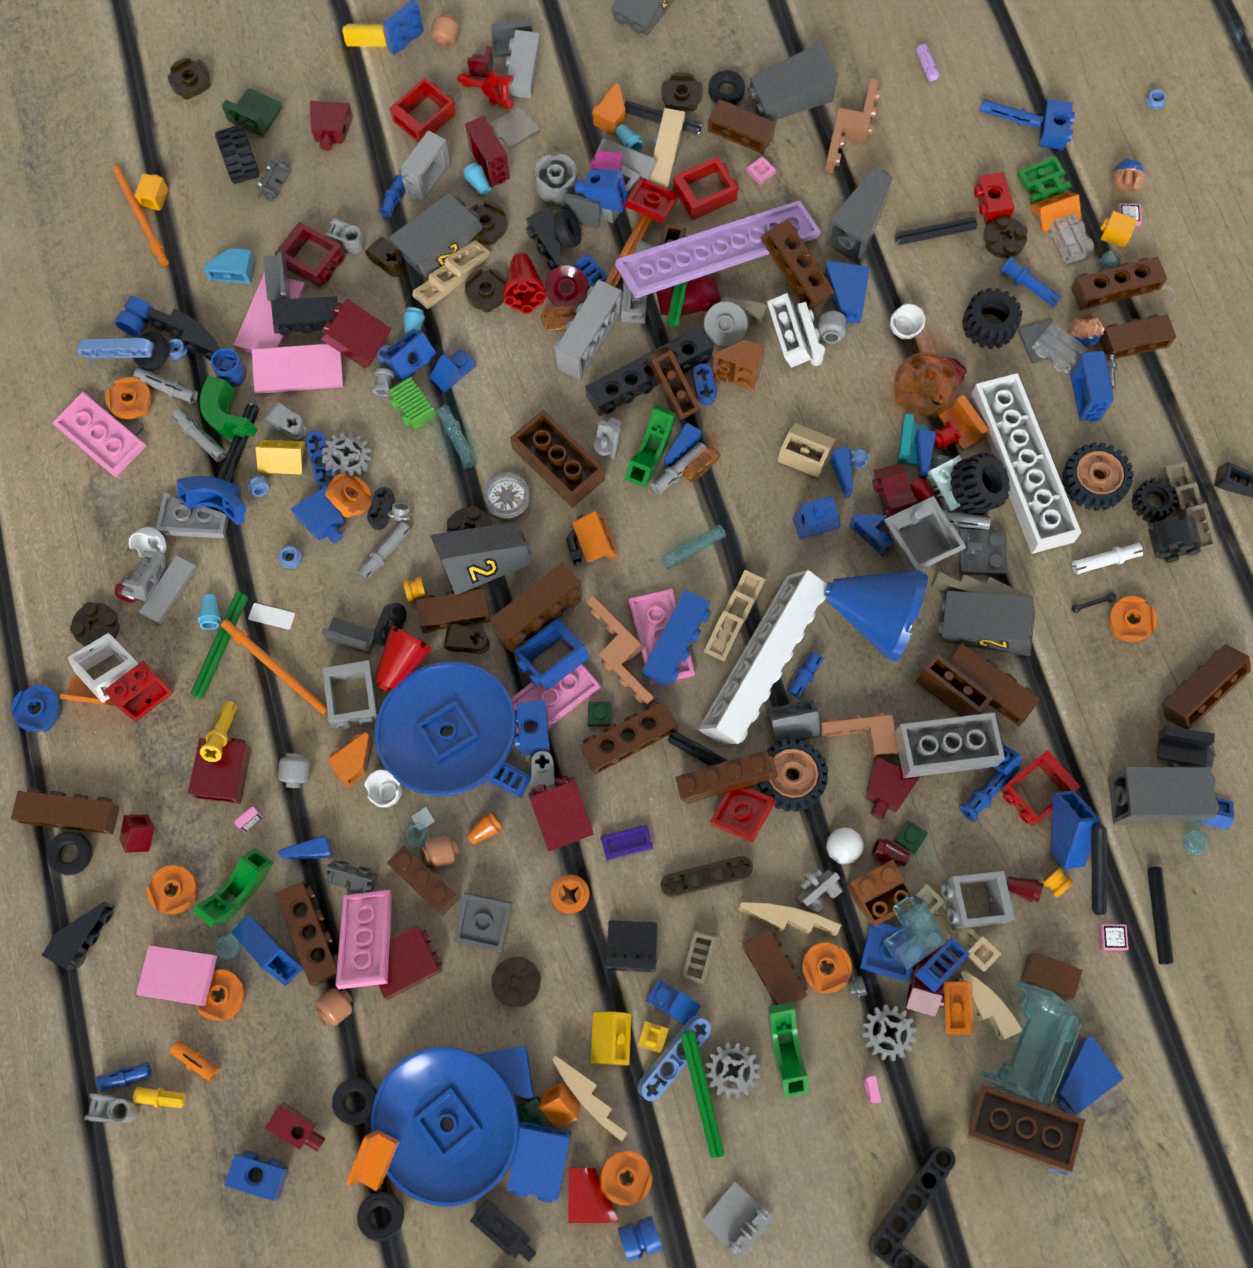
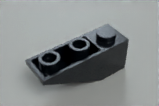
M547 207L526 218V232L531 240L534 239L536 241V247L540 255H545L547 264L552 271L562 266L561 242L555 231L554 214Z
M104 901L56 932L41 956L66 970L75 972L76 969L83 965L86 959L85 954L90 946H93L98 941L99 932L103 925L111 920L115 906Z

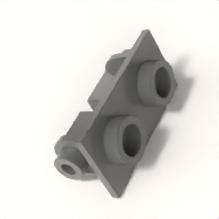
M277 155L275 161L270 160L265 170L268 172L267 177H261L257 185V189L260 190L258 198H260L261 194H264L265 198L269 201L276 199L282 185L275 180L283 183L290 172V165L288 163H280L278 161L280 155Z
M343 860L332 861L325 867V869L331 870L327 871L325 875V880L329 884L346 888L347 882L350 880V890L360 893L372 892L374 884L371 882L379 875L372 873V870L367 867L355 868L349 866V863Z

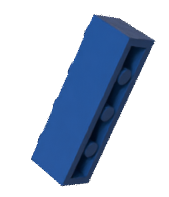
M684 590L643 668L644 677L667 688L670 682H676L681 671L678 669L681 661L684 663L687 661L691 652L688 649L691 642L696 643L701 633V630H699L701 623H706L711 614V610H709L710 601Z

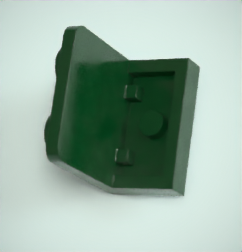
M247 89L237 104L225 100L222 104L225 117L229 122L241 125L244 129L262 137L283 108L280 101L253 89Z

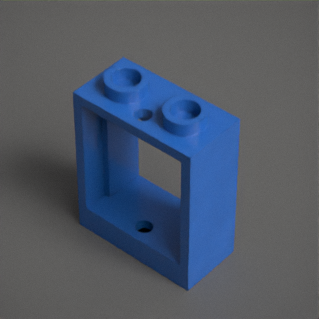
M1104 351L1081 353L1070 372L1079 421L1096 422L1102 419L1113 402L1114 396Z
M559 618L514 651L518 658L516 664L521 671H528L530 673L529 678L536 687L541 685L545 691H548L590 658L585 645ZM558 640H561L571 652L541 674L530 662Z

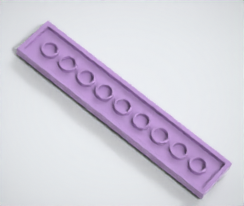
M799 200L616 259L615 266L636 299L770 254L760 238L768 230L787 219L795 226L803 243L819 238L821 231Z

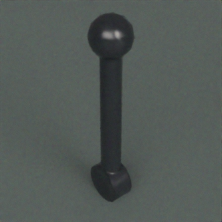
M1110 592L1106 597L1081 605L1074 604L1071 610L1074 613H1078L1080 609L1105 601L1113 602L1116 600V594Z

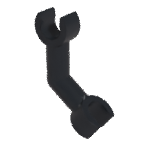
M583 514L579 515L577 520L582 518ZM574 528L566 537L573 565L582 563Z

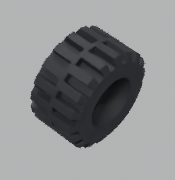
M236 125L216 131L215 138L231 181L234 184L258 178L259 169L244 128L241 125Z
M987 288L985 292L983 290L979 291L977 295L971 298L963 317V331H967L966 337L972 338L971 342L973 344H980L979 347L981 348L988 346V349H993L996 346L998 349L1003 344L1007 345L1015 336L1022 320L1021 305L1019 302H1015L1017 298L1014 295L1010 297L1008 291L1001 292L999 288H996L995 291H992V288ZM993 314L1002 323H990L982 315Z
M987 452L979 453L963 459L954 465L950 475L952 478L950 485L953 489L951 491L955 495L956 502L960 504L963 510L966 509L967 513L980 514L1001 507V505L1006 503V499L1009 497L1010 481L1009 477H1007L1006 468L1003 467V463L1000 460H997L995 455Z

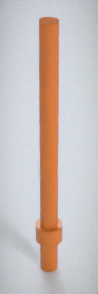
M113 167V172L150 243L149 248L152 254L156 255L161 266H167L169 261L164 254V247L161 241L157 240L121 167Z
M228 619L222 622L221 627L233 636V640L238 645H243L323 716L328 713L327 706L249 639V635L243 629L239 630Z

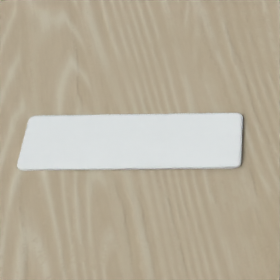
M254 603L248 619L289 630L295 613Z

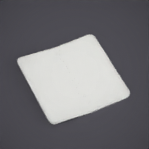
M427 807L411 816L420 831L435 822Z

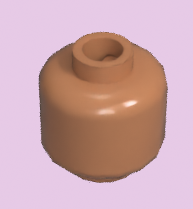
M441 14L434 19L431 38L436 41L435 44L437 46L447 48L448 45L455 44L459 31V24L456 22V19L448 14Z
M447 835L428 839L424 842V847L421 848L424 864L434 870L453 864L455 862V855L458 854L455 840L451 841Z
M331 988L316 1001L317 1009L314 1012L324 1025L336 1026L352 1013L350 1003L353 999L345 989L340 991L336 988Z

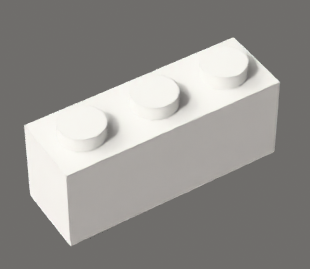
M786 293L767 301L783 355L791 368L812 360L795 306L789 295Z

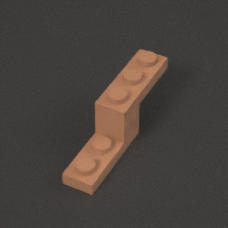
M870 78L863 112L838 108L825 173L833 174L834 167L839 166L842 153H838V148L843 149L844 140L865 144L866 137L871 136L874 123H870V118L875 119L877 106L873 104L874 101L878 102L881 89L877 88L878 79Z
M592 596L586 602L591 607L589 609L590 613L598 620L602 618L607 623L605 628L612 635L618 634L599 653V656L603 659L601 663L610 672L614 670L619 675L617 680L625 688L630 686L635 691L633 696L642 705L644 703L649 705L654 703L658 698L626 667L645 645L598 598Z
M882 712L872 714L871 717L862 718L861 715H854L848 717V720L841 721L838 718H829L820 725V737L867 732L871 759L899 756L892 715H885Z

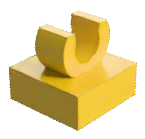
M645 1021L637 1046L661 1054L669 1029Z

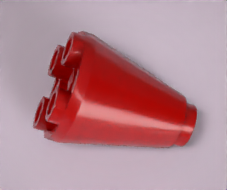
M516 253L510 262L503 289V301L511 309L521 311L523 314H530L545 301L547 297L546 289L529 256L526 253Z

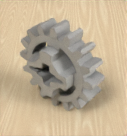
M341 432L340 438L333 435L332 442L326 440L325 448H322V463L326 464V471L332 469V476L345 473L350 478H353V474L360 477L361 470L367 471V464L371 462V450L367 448L366 441L360 442L361 436L352 438V433H349L348 437H345L343 432Z
M887 1005L882 1007V1012L878 1008L873 1009L875 1016L866 1015L869 1024L863 1023L861 1026L867 1029V1033L861 1035L862 1038H868V1042L864 1045L865 1048L872 1046L871 1055L874 1056L880 1053V1060L882 1061L886 1059L887 1055H889L890 1061H895L896 1054L901 1059L904 1058V1050L908 1052L913 1050L909 1043L917 1041V1039L911 1037V1033L917 1031L916 1028H910V1024L914 1021L913 1018L906 1020L907 1011L904 1010L899 1014L898 1006H893L891 1011H889ZM886 1016H892L898 1019L900 1022H891ZM875 1022H877V1034L873 1036V1027ZM886 1028L894 1030V1033L891 1035L892 1038L884 1036ZM905 1030V1039L902 1043L900 1036L901 1032ZM878 1044H887L889 1045L890 1049L892 1048V1050H885L881 1048Z
M726 1043V1050H722L718 1046L716 1048L718 1055H709L713 1062L706 1063L705 1067L711 1069V1072L706 1074V1078H712L713 1080L709 1087H718L717 1095L724 1091L726 1092V1099H729L731 1094H734L736 1099H740V1092L747 1096L749 1095L748 1087L756 1088L755 1083L752 1081L753 1079L760 1078V1075L754 1073V1070L758 1069L760 1065L753 1064L752 1061L756 1058V1055L748 1056V1047L741 1051L739 1043H736L734 1049L731 1048L729 1043ZM728 1054H738L743 1059L740 1061L732 1060ZM720 1059L723 1065L722 1072L716 1076V1065ZM730 1064L732 1067L742 1064V1067L736 1072L737 1078L733 1075L723 1078V1075L729 1070L727 1065ZM749 1066V1077L745 1082L743 1072ZM725 1081L734 1082L737 1088L730 1089L723 1086L722 1083Z

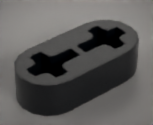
M378 488L373 495L367 513V520L369 525L375 530L384 529L389 523L390 517L388 512L392 511V505L395 503V497L390 488ZM386 494L388 495L389 500L385 499L382 506L380 497L382 498ZM379 511H381L380 514L383 520L380 519L375 523L373 517L377 518Z

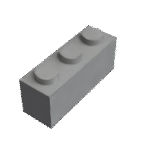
M515 30L514 38H510L509 43L511 56H507L506 60L508 74L504 75H512L514 78L513 82L509 85V96L531 99L540 51V33Z

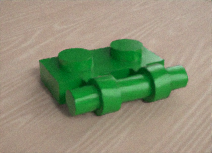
M1056 156L1018 170L1016 175L1026 192L1032 189L1036 192L1029 196L1031 203L1043 201L1052 195L1062 194L1065 190L1071 188L1070 181H1061L1065 171ZM1048 183L1052 184V187L1047 189L1043 186Z

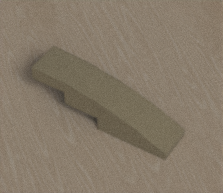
M1187 461L1162 468L1166 482L1170 483L1168 487H1174L1176 490L1173 494H1178L1176 499L1178 503L1175 506V510L1179 519L1186 520L1185 516H1193L1195 518L1202 543L1201 551L1218 547L1207 503L1202 504L1197 482L1192 483Z
M939 572L932 585L933 588L945 593L947 591L1028 596L991 577L984 584L965 574L961 581H958Z

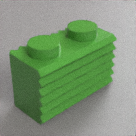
M411 377L388 390L390 395L388 401L394 410L399 409L402 413L400 418L406 427L410 425L416 431L436 418L433 406Z

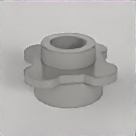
M394 503L392 511L388 512V516L393 517L396 521L403 522L409 520L414 512L410 510L408 504Z

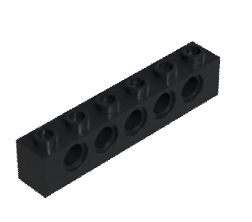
M697 327L586 385V397L598 416L612 413L616 407L631 403L635 397L641 394H648L654 387L659 385L654 374H646V372L652 371L646 357L664 347L672 350L683 374L688 373L692 367L698 364L708 362L712 357L713 346L701 328ZM684 352H691L692 354L685 355ZM633 381L636 384L629 385L627 382ZM615 391L617 394L609 395L608 392Z

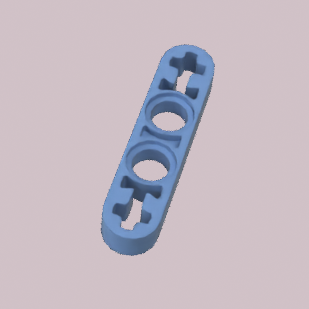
M143 338L83 339L79 341L77 353L89 359L146 358L152 355L154 344Z
M700 1016L691 1017L643 1075L637 1089L644 1099L655 1101L660 1098L687 1064L685 1053L682 1055L677 1053V1046L682 1042L681 1033L687 1030H694L698 1047L700 1048L711 1033V1026L707 1020ZM696 1024L700 1025L702 1029L700 1033L694 1028ZM671 1062V1071L666 1075L662 1074V1064ZM656 1074L658 1077H660V1078L663 1079V1080H662L661 1082H659V1081L654 1077V1075ZM648 1084L654 1088L652 1093L646 1088Z

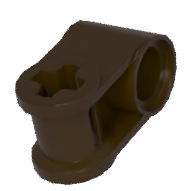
M380 237L365 250V254L370 261L378 265L389 276L399 277L404 273L405 266L401 261L400 252L391 246L385 238Z
M448 624L444 649L474 654H484L489 650L490 641L482 629ZM479 638H481L482 641H479L478 644L475 645L474 642H477Z

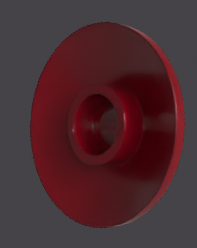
M559 266L553 269L547 276L545 282L546 295L549 301L559 308H575L586 298L588 292L587 279L574 266ZM568 285L571 289L569 292H564L562 287Z

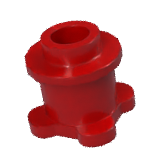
M951 420L946 421L945 427L934 430L936 433L934 445L937 448L945 450L949 444L953 443L956 445L959 443L961 433L956 429Z

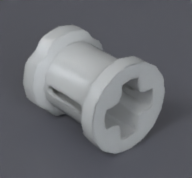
M376 369V383L372 388V392L377 396L389 397L388 390L391 387V381L394 379L395 374L389 369Z

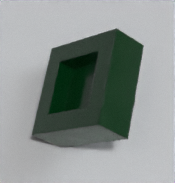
M588 702V727H609L612 725V702Z
M907 820L894 842L915 854L928 833Z
M539 1096L517 1105L520 1123L523 1121L541 1125L548 1122V1118L539 1109L541 1102Z

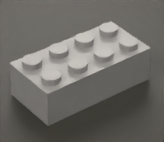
M599 279L595 286L589 288L586 296L587 299L584 303L579 304L575 318L567 323L565 334L562 338L559 337L554 346L557 369L578 380L582 379L621 315L622 290Z
M995 713L900 724L894 732L903 778L996 767L1005 760Z

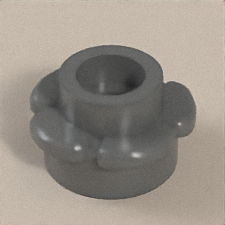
M852 975V981L847 982L851 996L856 995L859 1000L861 996L867 995L862 976L854 977Z

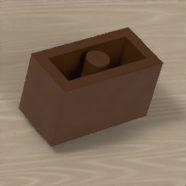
M1032 952L1028 955L1020 982L1026 984V988L1036 993H1041V991L1051 994L1050 998L1065 1003L1066 1000L1075 998L1083 970L1038 952Z

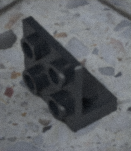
M610 920L608 922L606 970L655 973L657 923Z

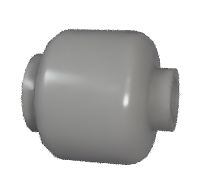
M828 311L820 316L818 331L823 341L835 344L845 337L847 320L842 313Z
M286 753V757L281 758L279 761V781L285 782L286 787L300 788L301 783L308 782L310 760L305 758V754Z

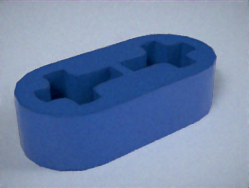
M698 364L693 370L696 398L702 405H711L716 400V385L713 371L707 364ZM701 371L706 375L705 381H702V377L699 375ZM704 388H707L710 397H705L703 394Z

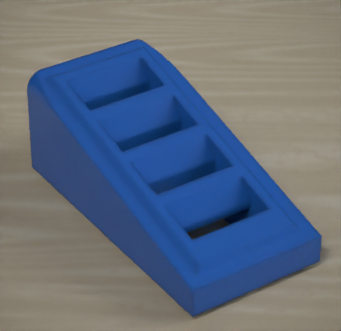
M585 254L572 265L585 275L588 290L591 286H595L593 282L598 278L605 282L608 277L588 254Z
M688 423L685 424L664 457V468L671 467L701 440L702 431Z
M918 429L915 436L918 475L925 480L929 471L936 433L934 431Z
M849 446L833 450L830 462L844 497L849 498L853 490L850 449Z
M504 762L499 770L485 782L522 798L531 776ZM500 769H503L504 772L500 780H497L496 777ZM509 773H512L513 776L509 784H505ZM519 776L522 778V780L518 788L515 789L513 787Z
M325 836L278 851L279 856L284 860L334 857L330 840Z
M951 936L916 973V976L930 990L936 992L966 960L970 953ZM946 949H951L959 959L957 960ZM942 955V956H943L947 961H949L953 966L951 967V966H950L947 962H945L940 956ZM935 962L945 972V974H943L933 963Z

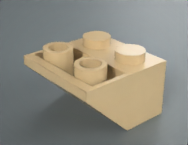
M794 423L780 449L778 462L819 478L836 439Z

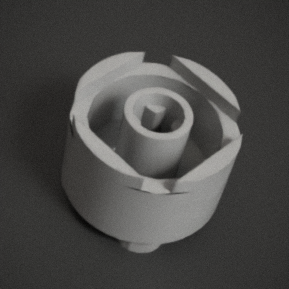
M549 154L537 162L535 166V184L537 194L542 200L558 207L563 204L564 193L576 194L577 170L571 158L564 154H558V156H551Z

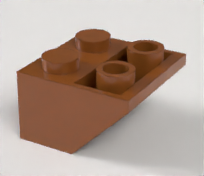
M742 340L716 352L713 367L714 378L721 382L737 384L741 388L754 389L762 368L765 346Z
M893 860L851 881L846 886L859 910L874 927L918 904Z

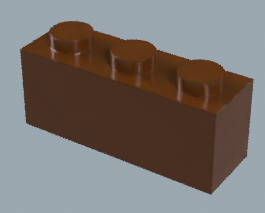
M719 99L708 118V131L760 154H764L774 137L776 123L768 118L760 117L749 110L741 109L730 102Z
M1155 314L1147 319H1132L1127 323L1119 325L1116 323L1110 324L1105 327L1104 334L1099 340L1105 355L1107 354L1108 360L1110 354L1115 355V359L1168 348L1175 340L1176 334L1168 314L1160 316Z
M664 347L646 357L672 411L677 413V418L682 420L701 409L671 349Z
M475 587L458 595H455L454 591H450L443 596L427 595L420 600H416L419 623L423 633L447 629L448 624L467 626L490 622L485 588Z
M938 654L930 660L916 679L918 684L960 717L982 714L994 698Z
M404 845L387 862L442 917L459 900V897Z
M768 929L745 942L742 948L774 1004L779 1005L790 1002L795 1004L807 996L805 991L808 990V987L801 976L797 978L793 971L795 965L788 954L784 956L780 946H782L778 935L775 932L772 934Z

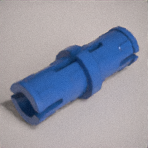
M401 175L395 176L390 189L385 193L384 202L379 209L380 214L389 218L392 216L395 206L402 199L401 195L405 187Z
M811 651L804 665L796 671L797 675L787 689L788 693L796 698L801 697L808 683L813 681V675L824 660L823 657H820L821 655Z
M148 1062L129 1068L121 1067L113 1073L97 1076V1088L99 1092H104L116 1087H129L131 1083L151 1078V1067L148 1065Z

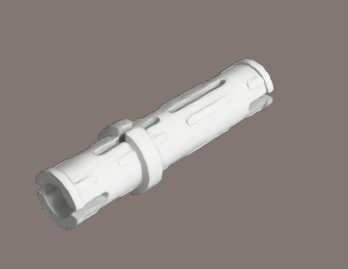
M1139 542L1121 548L1116 546L1111 551L1072 561V566L1076 565V567L1072 568L1074 573L1079 575L1080 573L1115 563L1120 565L1125 560L1143 556V552H1139V550L1143 549Z

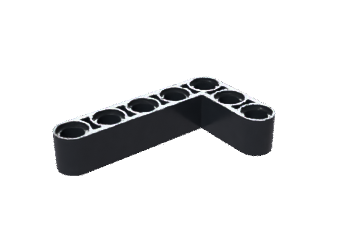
M934 1147L930 1150L869 1241L871 1252L890 1268H899L898 1261L902 1256L909 1257V1268H930L901 1244L955 1165V1154L947 1147ZM940 1151L947 1155V1163L944 1166H940L936 1161V1156ZM928 1172L933 1178V1183L930 1187L925 1188L922 1185L921 1178ZM912 1194L918 1198V1206L913 1210L907 1206V1198ZM897 1216H900L904 1222V1226L900 1231H894L892 1228V1220ZM882 1238H886L889 1243V1248L885 1253H879L877 1250V1242Z

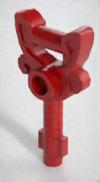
M492 71L484 81L473 78L468 73L457 76V82L463 83L464 87L470 88L473 86L480 88L483 94L489 97L490 104H498L506 110L513 108L514 103L509 98V85L514 80L512 75H502L499 77L496 71ZM499 84H501V94L499 91Z

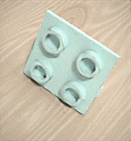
M960 455L928 472L929 477L927 479H929L932 487L937 485V488L933 490L939 489L940 494L936 496H943L939 500L943 506L942 508H946L948 511H952L960 506L955 500V495L952 494L951 490L953 489L950 485V480H952L950 475L953 467L962 460Z

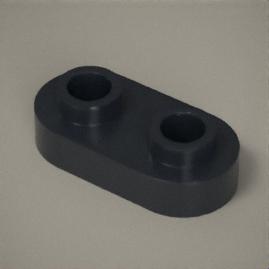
M389 603L383 608L373 634L374 640L379 646H385L392 625L402 630L407 616L406 609L402 604Z

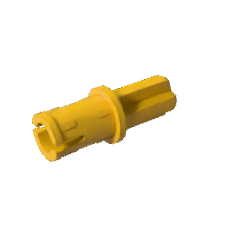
M136 1087L133 1094V1102L136 1104L154 1105L155 1108H160L161 1106L182 1108L186 1102V1097L183 1092L166 1091L163 1087L158 1089Z

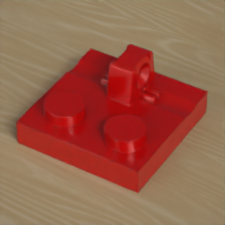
M641 177L627 198L625 207L635 210L637 213L651 218L653 221L664 224L676 204L679 194Z
M747 787L727 792L713 814L710 823L716 828L754 842L759 830L771 812L775 800L773 797Z

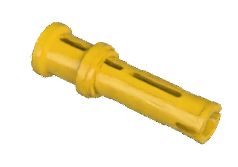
M225 701L222 704L213 730L209 731L206 735V744L201 747L200 755L207 761L216 762L221 759L222 747L227 744V732L237 711V705L233 707L234 702Z

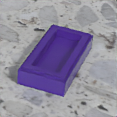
M647 825L600 836L606 861L653 849Z

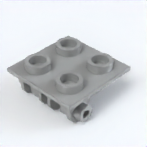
M734 1181L701 1223L741 1259L774 1218Z

